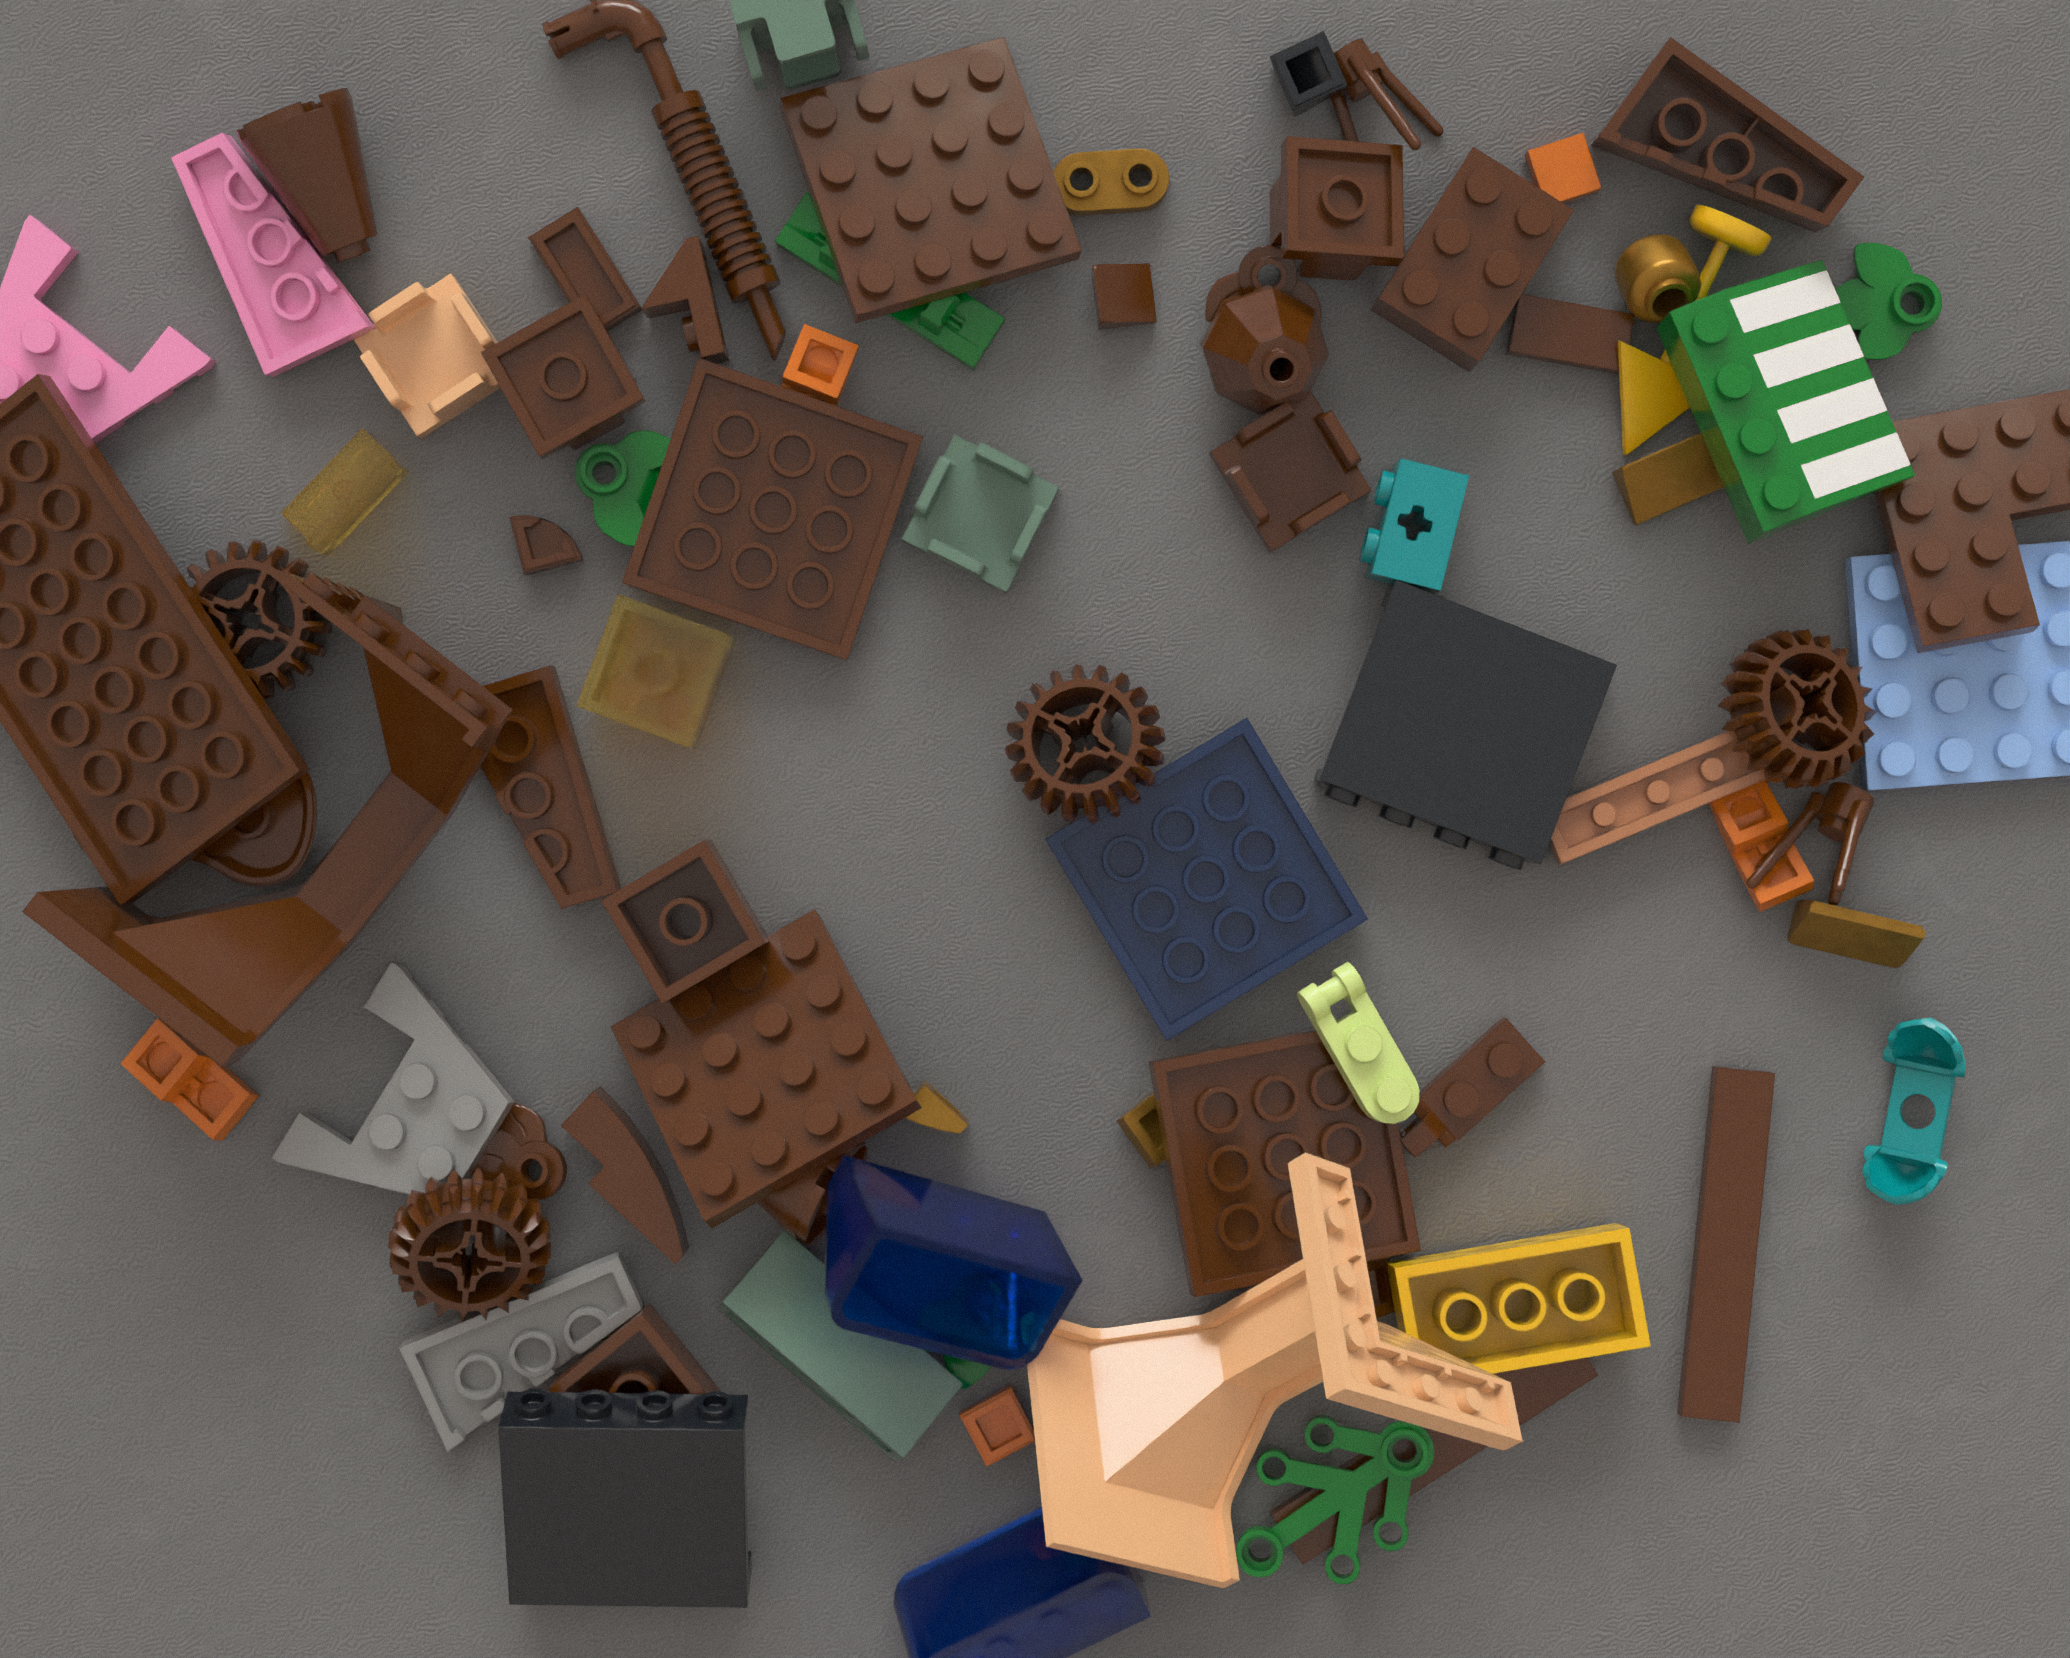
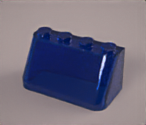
M843 1155L828 1183L824 1298L833 1321L842 1329L1000 1369L1012 1370L1029 1364L1039 1355L1083 1281L1045 1211Z
M1042 1507L907 1572L897 1583L894 1594V1609L908 1658H1066L1151 1617L1146 1588L1137 1568L1046 1547Z

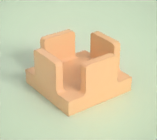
M451 273L429 288H424L419 282H416L372 310L368 315L377 329L353 339L362 352L361 360L390 404L403 414L416 436L420 439H423L500 388L481 354L482 351L498 342Z

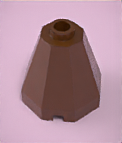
M1269 284L1253 289L1254 292L1246 295H1236L1222 300L1200 343L1216 393L1259 415L1270 412L1284 402L1291 401L1294 404L1306 400L1329 357L1316 310L1311 305Z

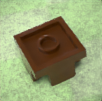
M1292 136L1285 138L1281 145V174L1270 190V245L1282 246V259L1302 260L1300 263L1301 277L1352 281L1356 280L1369 265L1397 267L1404 259L1403 145Z
M586 294L481 352L541 459H545L567 446L574 450L585 446L624 424L625 420L622 415L646 402L636 384L635 377Z
M1310 391L1306 400L1294 404L1291 401L1284 402L1240 429L1236 436L1209 453L1269 553L1372 491L1358 469L1357 465L1362 461L1333 411L1329 410L1325 413L1312 391Z

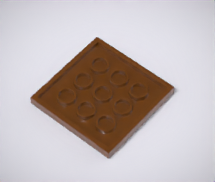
M1004 37L780 98L779 108L855 324L1079 259L1082 252Z
M698 358L622 583L847 661L923 436Z
M815 909L767 936L770 940L667 1002L662 1004L657 999L610 1026L704 1222L711 1228L922 1108L825 924Z
M1316 1030L1148 1062L1189 1294L1191 1296L1199 1297L1257 1285L1303 1259L1288 1163L1305 1152L1350 1168L1366 1262L1421 1251L1403 1146L1400 1141L1399 1124L1378 1122L1369 1118L1361 1110Z

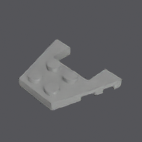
M391 962L364 1005V1008L414 1039L400 1065L353 1141L308 1112H302L294 1120L272 1159L278 1163L409 1195L412 1189L425 1192V1185L430 1177L446 1184L448 1183V1176L453 1169L461 1176V1179H468L515 1101L469 1044H464L444 1019L445 1015L434 1001L429 1000L412 980L414 977L408 969L399 962Z

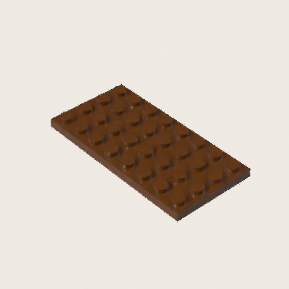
M37 374L0 404V722L120 906L134 903L307 773L310 768L51 376Z

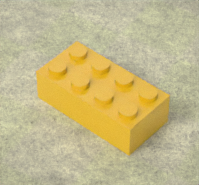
M1618 1223L1386 1262L1398 1330L1492 1374L1651 1347L1630 1228Z

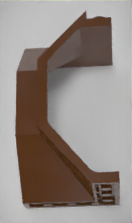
M286 572L279 582L364 648L391 770L309 877L302 884L292 889L161 918L144 913L133 903L120 906L108 886L37 892L22 911L222 1067L239 1062L353 944L454 814L513 710L404 626L400 607L363 595L351 586L347 588L340 582L335 584L326 577L322 579L312 572L307 578Z

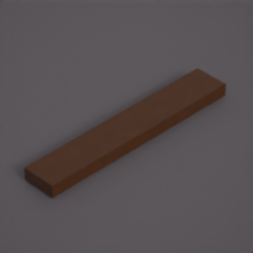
M1712 1066L1677 1413L1681 1417L1740 1423L1775 1073Z
M1588 1358L1494 1373V1375L1511 1382L1519 1425L1524 1424L1598 1376ZM1425 1428L1434 1443V1459L1425 1474L1412 1480L1409 1497L1488 1446ZM1401 1439L1395 1443L1393 1451L1398 1458L1409 1459L1415 1454L1416 1446L1410 1440ZM1358 1454L1339 1466V1468L1355 1470L1371 1459L1372 1456ZM1388 1477L1367 1491L1361 1527L1384 1513ZM1306 1487L1270 1510V1514L1274 1521L1278 1523L1324 1490ZM1340 1511L1290 1544L1302 1565L1334 1545Z

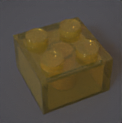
M617 594L576 706L685 747L696 749L736 639L729 634Z

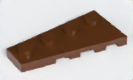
M549 665L484 685V688L513 710L485 757L481 768L496 792L494 795L506 815H510L524 839L523 845L560 908L563 909L608 896L620 890V882L555 666Z

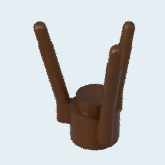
M1363 38L1348 43L1334 53L1348 85L1347 88L1330 97L1345 141L1359 142L1345 96L1349 95L1353 102H1358L1371 94L1412 150H1418L1421 147V141L1411 129L1410 124L1381 86L1383 83L1434 136L1439 137L1443 134V127L1388 69L1379 53H1371Z
M1843 782L1831 783L1825 795L1812 792L1803 812L1747 879L1746 884L1748 888L1754 889L1760 884L1816 817L1820 821L1818 831L1825 837L1842 843L1828 897V903L1837 906L1842 892L1845 890L1859 835L1862 833L1874 805V798L1863 789Z

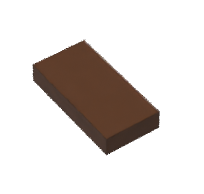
M578 207L528 237L567 301L570 303L586 294L608 331L642 310V307Z
M1521 294L1514 307L1506 354L1619 374L1618 340L1630 345L1635 315Z

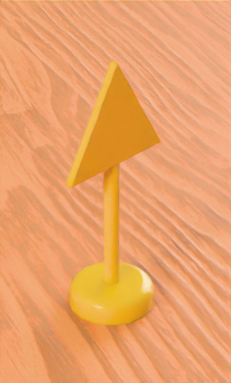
M1695 205L1690 216L1692 229L1701 236L1715 242L1700 274L1701 288L1699 296L1695 301L1707 296L1729 249L1749 256H1760L1768 248L1772 237L1759 228L1729 214L1707 206ZM1618 340L1623 455H1627L1689 409L1690 406L1666 350H1664L1661 358L1658 359Z

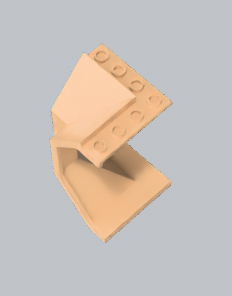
M1305 1152L1288 1163L1303 1259L1220 1307L1201 1315L1111 1328H1090L1041 1313H1036L1023 1321L1046 1547L1219 1588H1226L1240 1581L1231 1521L1232 1501L1274 1411L1282 1403L1323 1382L1326 1399L1504 1451L1523 1442L1511 1382L1394 1327L1377 1321L1350 1168Z

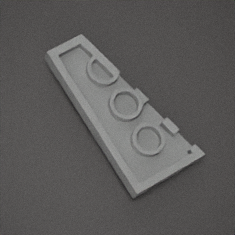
M620 1251L533 1286V1290L528 1294L529 1300L512 1297L509 1302V1313L495 1306L490 1308L487 1320H485L479 1311H473L466 1316L463 1322L458 1317L401 1342L399 1347L401 1354L447 1452L461 1443L467 1434L485 1421L488 1423L502 1413L507 1391L522 1392L533 1386L537 1387L555 1374V1370L576 1354L585 1352L642 1310L643 1301Z

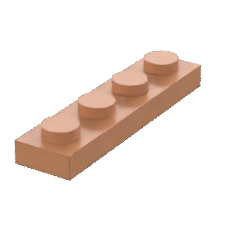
M1727 731L1566 798L1549 842L1558 865L1566 863L1765 780L1764 768L1758 771L1747 770L1750 755L1746 751L1742 753L1732 752L1736 742L1739 740L1734 731Z

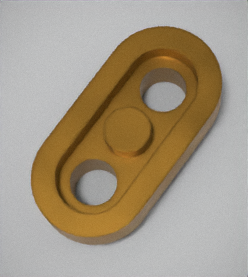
M1147 149L1073 153L1063 158L1053 172L1068 213L1078 216L1148 211L1156 207L1163 200L1169 184V171L1164 160L1155 152ZM1135 169H1144L1149 173L1151 182L1145 187H1136L1130 182L1129 174ZM1079 172L1088 174L1092 179V186L1085 191L1074 189L1070 183V179L1074 174Z

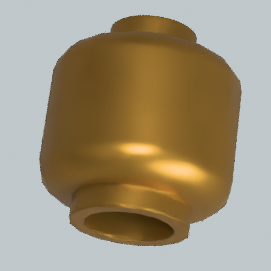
M1658 234L1638 239L1623 251L1616 263L1614 275L1617 287L1628 309L1639 320L1649 323L1662 322L1670 311L1694 302L1699 296L1701 280L1698 269L1687 248L1675 237Z

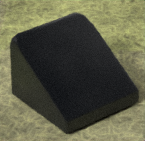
M1324 31L1270 56L1273 69L1295 117L1348 87Z

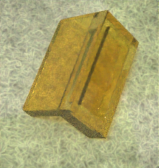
M362 428L293 499L281 514L307 538L305 542L314 551L329 556L409 471L369 432Z

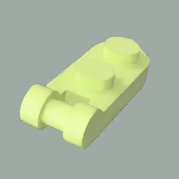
M1346 962L1332 971L1333 978L1318 987L1311 983L1298 991L1297 997L1361 1110L1369 1118L1378 1122L1396 1124L1406 1120L1414 1113L1419 1103L1420 1089L1415 1076L1369 998L1363 980L1356 969L1349 962ZM1344 998L1351 1011L1335 1020L1330 1006Z

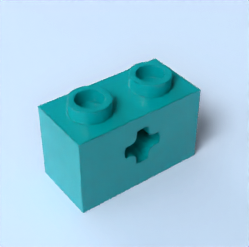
M1402 458L1393 465L1391 472L1382 470L1373 503L1374 505L1382 506L1377 529L1367 528L1359 558L1360 562L1368 564L1365 578L1387 584L1398 580L1432 594L1441 591L1470 475ZM1413 512L1417 514L1416 524L1423 526L1424 532L1418 533L1409 540L1405 538L1406 528L1397 524L1398 520H1402Z

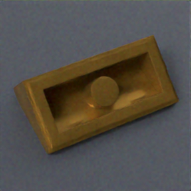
M1702 433L1652 453L1612 472L1634 525L1724 487Z
M1800 899V902L1796 901L1788 933V942L1802 947L1898 968L1907 961L1923 941L1926 930L1920 925L1818 901Z

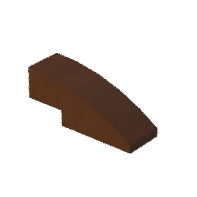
M599 1086L564 1121L561 1127L604 1166L588 1184L676 1264L689 1249L682 1215L668 1178L649 1143L631 1118Z

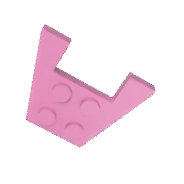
M29 215L24 221L0 286V404L37 374L51 376L96 444L126 424L125 421L152 403L158 404L175 393V388L195 375L200 377L212 369L216 361L176 329L168 326L134 370L130 372L44 304L41 300L42 297L79 252L38 219Z

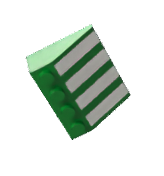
M1823 260L1730 287L1670 311L1656 328L1748 544L1915 476Z

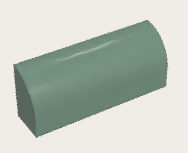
M785 1230L768 1246L716 1307V1309L893 1461L902 1459L907 1455L963 1385Z

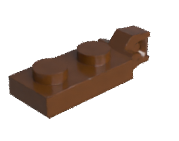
M1502 1017L1420 1091L1419 1103L1414 1111L1417 1118L1400 1132L1402 1146L1414 1158L1419 1156L1437 1139L1446 1148L1456 1139H1461L1542 1066L1545 1061L1508 1019Z

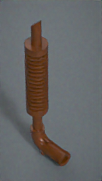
M590 0V4L551 22L543 23L545 35L550 36L551 39L548 42L558 59H562L565 55L604 37L609 42L623 35L628 37L636 53H642L662 100L652 108L651 113L657 128L662 130L660 134L662 139L666 141L667 151L671 152L670 158L672 162H675V170L677 173H681L679 179L682 184H685V193L690 195L688 197L690 205L695 206L693 212L695 216L699 217L698 224L704 228L702 230L704 238H709L707 240L709 249H714L712 256L713 259L718 260L716 262L718 270L723 271L721 277L723 281L727 282L725 287L732 303L748 301L774 362L783 345L786 330L769 291L776 288L781 281L774 265L769 264L771 258L769 254L765 253L767 250L765 244L759 243L762 241L760 232H755L757 225L755 221H751L753 219L751 211L746 210L748 208L747 201L742 199L743 192L737 188L739 186L738 180L733 177L734 171L732 167L728 166L730 162L728 157L724 156L725 150L723 145H719L720 138L718 134H714L716 129L714 124L710 123L711 117L709 113L705 112L706 105L700 91H683L663 44L666 42L667 36L653 12L636 0Z

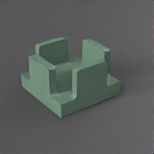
M854 0L729 1L756 91L767 88L757 51L767 48L774 49L785 87L789 90L839 76L841 74V66L835 49L836 42L832 31L834 28L847 25L857 60L861 61L869 58L867 42Z
M954 434L944 456L938 458L915 504V513L902 538V542L1007 594L1059 487L1033 474L1034 469L984 443L980 442L979 446Z

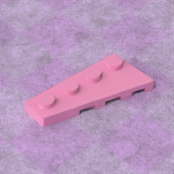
M220 133L171 157L264 375L275 377L377 329L232 136Z

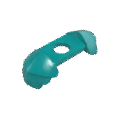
M1931 1017L1909 1020L1896 1025L1895 1029L1890 1032L1888 1045L1883 1051L1884 1061L1896 1065L1881 1145H1868L1865 1147V1164L1862 1172L1867 1188L1878 1197L1894 1205L1911 1204L1928 1196L1941 1182L1948 1167V1162L1942 1160L1941 1155L1956 1077H1965L1966 1061L1963 1048L1956 1036L1944 1024ZM1916 1094L1928 1097L1935 1108L1933 1121L1923 1129L1912 1128L1905 1122L1902 1115L1903 1104L1909 1097Z

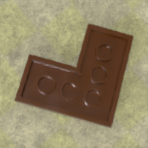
M2070 389L1892 421L1915 476L1876 492L1875 496L1917 653L2034 632L2040 623L2011 521L2070 510Z

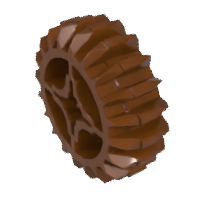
M253 540L246 555L241 543L229 542L226 550L227 562L218 551L211 549L205 553L206 561L210 568L208 572L194 564L187 567L189 576L196 581L194 587L190 588L209 615L210 613L216 616L223 623L226 633L224 640L241 665L246 656L252 657L258 646L265 641H274L286 646L281 654L271 662L261 667L244 669L263 699H272L275 693L274 679L283 690L292 691L296 688V682L291 673L292 669L307 677L314 673L312 665L304 658L307 653L319 657L325 656L327 649L323 645L313 643L315 633L331 634L332 625L316 621V614H319V612L284 585L282 586L288 593L293 605L294 628L282 623L277 616L276 604L280 595L275 590L278 583H280L279 581L286 572L304 577L309 567L306 561L298 558L287 566L289 551L283 547L276 546L268 556L266 544ZM260 573L256 585L249 583L245 593L238 599L226 600L216 596L223 586L231 580L245 574ZM228 609L242 613L245 611L255 613V616L261 617V623L273 628L274 632L262 629H247L243 632L248 626L242 625L240 623L241 618L230 614Z
M1809 629L1796 630L1792 633L1789 630L1784 632L1780 630L1766 636V639L1761 638L1750 643L1748 648L1744 649V653L1737 656L1730 663L1733 673L1720 683L1730 696L1723 698L1718 707L1729 712L1731 720L1727 721L1721 730L1735 732L1739 741L1736 742L1732 752L1742 753L1746 751L1750 755L1747 770L1758 771L1764 768L1765 782L1778 783L1783 781L1786 789H1797L1803 786H1812L1814 788L1828 783L1829 779L1833 780L1844 776L1848 770L1852 769L1851 764L1858 762L1866 754L1862 744L1868 742V739L1875 734L1864 722L1870 720L1877 711L1865 705L1864 698L1868 696L1873 688L1860 686L1857 676L1863 667H1849L1847 665L1848 648L1831 650L1829 635H1818L1813 638ZM1781 668L1791 670L1800 675L1803 679H1800L1794 673L1788 675ZM1794 738L1800 744L1807 742L1815 751L1800 747L1791 740Z
M1075 664L1072 669L1073 680L1064 682L1061 674L1058 671L1052 670L1050 680L1053 687L1045 691L1041 685L1032 683L1030 691L1036 702L1030 704L1026 701H1017L1015 709L1018 715L1025 721L1008 723L1007 732L1009 736L1018 741L1007 745L1005 753L1009 760L1017 762L1010 769V773L1015 782H1026L1022 792L1028 801L1042 796L1040 807L1047 815L1056 811L1062 804V816L1066 822H1073L1077 817L1079 808H1084L1088 822L1095 824L1099 818L1098 807L1106 805L1112 817H1118L1121 814L1118 799L1125 796L1134 805L1139 804L1141 801L1140 794L1134 786L1136 783L1144 786H1154L1156 778L1145 766L1163 764L1164 755L1162 751L1154 746L1164 742L1166 737L1162 727L1154 726L1158 719H1160L1157 707L1155 705L1144 706L1148 695L1143 687H1136L1128 691L1130 680L1122 672L1115 676L1108 684L1107 669L1100 664L1094 670L1092 678L1087 679L1083 667ZM1090 704L1088 709L1078 716L1068 717L1061 714L1075 706ZM1116 712L1125 717L1132 727V741L1127 756L1118 751L1115 743L1108 740L1114 728L1111 720ZM1044 733L1051 735L1055 743L1062 747L1060 755L1056 760L1059 768L1054 776L1047 773L1040 763V745ZM1087 735H1093L1098 748L1094 746L1093 749L1087 751L1084 746V752L1079 753L1072 740L1077 741L1083 737L1087 742ZM1102 770L1111 774L1094 783L1080 784L1082 779L1092 771Z
M479 1167L472 1175V1179H461V1176L453 1169L448 1176V1183L443 1184L430 1177L425 1185V1192L412 1189L407 1197L406 1206L398 1207V1211L394 1215L392 1231L389 1232L388 1248L391 1249L389 1264L392 1274L399 1275L398 1284L401 1286V1292L414 1291L413 1299L416 1301L417 1308L434 1302V1310L438 1318L448 1309L457 1310V1315L461 1322L464 1321L469 1311H479L484 1319L487 1320L490 1308L498 1306L509 1313V1302L512 1297L529 1300L528 1294L533 1290V1284L542 1283V1278L545 1276V1265L548 1264V1260L551 1258V1242L548 1241L550 1239V1224L547 1221V1217L542 1216V1206L538 1198L527 1199V1190H525L523 1183L507 1189V1179H505L503 1172L494 1180L487 1181L484 1180L483 1173ZM471 1235H475V1243H472L471 1254L466 1255L469 1238Z

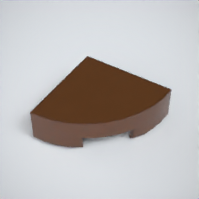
M531 515L509 517L525 575L584 561L575 541L556 524Z

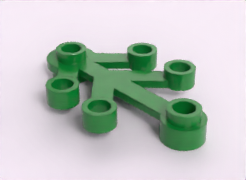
M1324 1414L1312 1417L1306 1424L1304 1437L1307 1445L1313 1451L1327 1453L1334 1448L1372 1456L1371 1459L1355 1470L1292 1459L1286 1451L1276 1447L1263 1451L1258 1458L1256 1466L1258 1477L1263 1483L1269 1486L1290 1483L1324 1491L1271 1528L1258 1525L1244 1531L1238 1540L1236 1548L1237 1562L1242 1570L1254 1577H1267L1273 1574L1282 1563L1284 1548L1340 1511L1335 1543L1326 1556L1325 1571L1329 1579L1337 1584L1345 1585L1353 1582L1360 1573L1361 1562L1357 1549L1367 1491L1387 1477L1384 1513L1374 1522L1373 1537L1376 1544L1383 1550L1397 1551L1406 1544L1409 1536V1528L1405 1518L1411 1482L1413 1479L1425 1474L1434 1459V1443L1424 1427L1398 1420L1388 1424L1378 1433L1338 1425L1334 1418ZM1317 1424H1326L1332 1428L1334 1436L1330 1442L1320 1444L1312 1438V1428ZM1401 1439L1412 1441L1416 1446L1415 1454L1409 1459L1398 1458L1393 1451L1397 1441ZM1270 1457L1280 1458L1285 1463V1472L1277 1477L1268 1475L1263 1468L1265 1460ZM1386 1522H1395L1401 1527L1402 1535L1396 1541H1387L1380 1535L1379 1530L1381 1526ZM1256 1539H1264L1271 1545L1272 1552L1266 1558H1257L1251 1553L1249 1545ZM1338 1555H1346L1352 1559L1354 1568L1348 1574H1339L1332 1568V1560Z

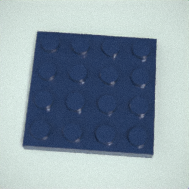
M1248 718L1241 720L1153 773L1156 778L1154 786L1135 784L1134 786L1140 794L1141 801L1139 804L1134 805L1125 796L1118 799L1117 801L1121 808V814L1118 817H1112L1106 805L1098 807L1099 818L1095 824L1089 823L1086 815L1045 838L1166 1041L1368 920Z

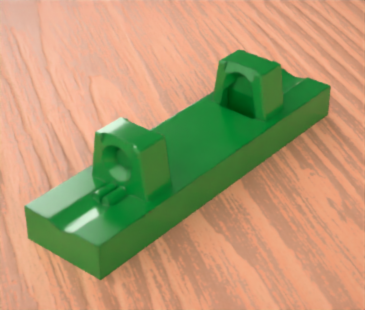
M806 192L779 233L775 243L784 251L842 287L811 196ZM965 292L886 315L973 371L1005 323L1003 316Z

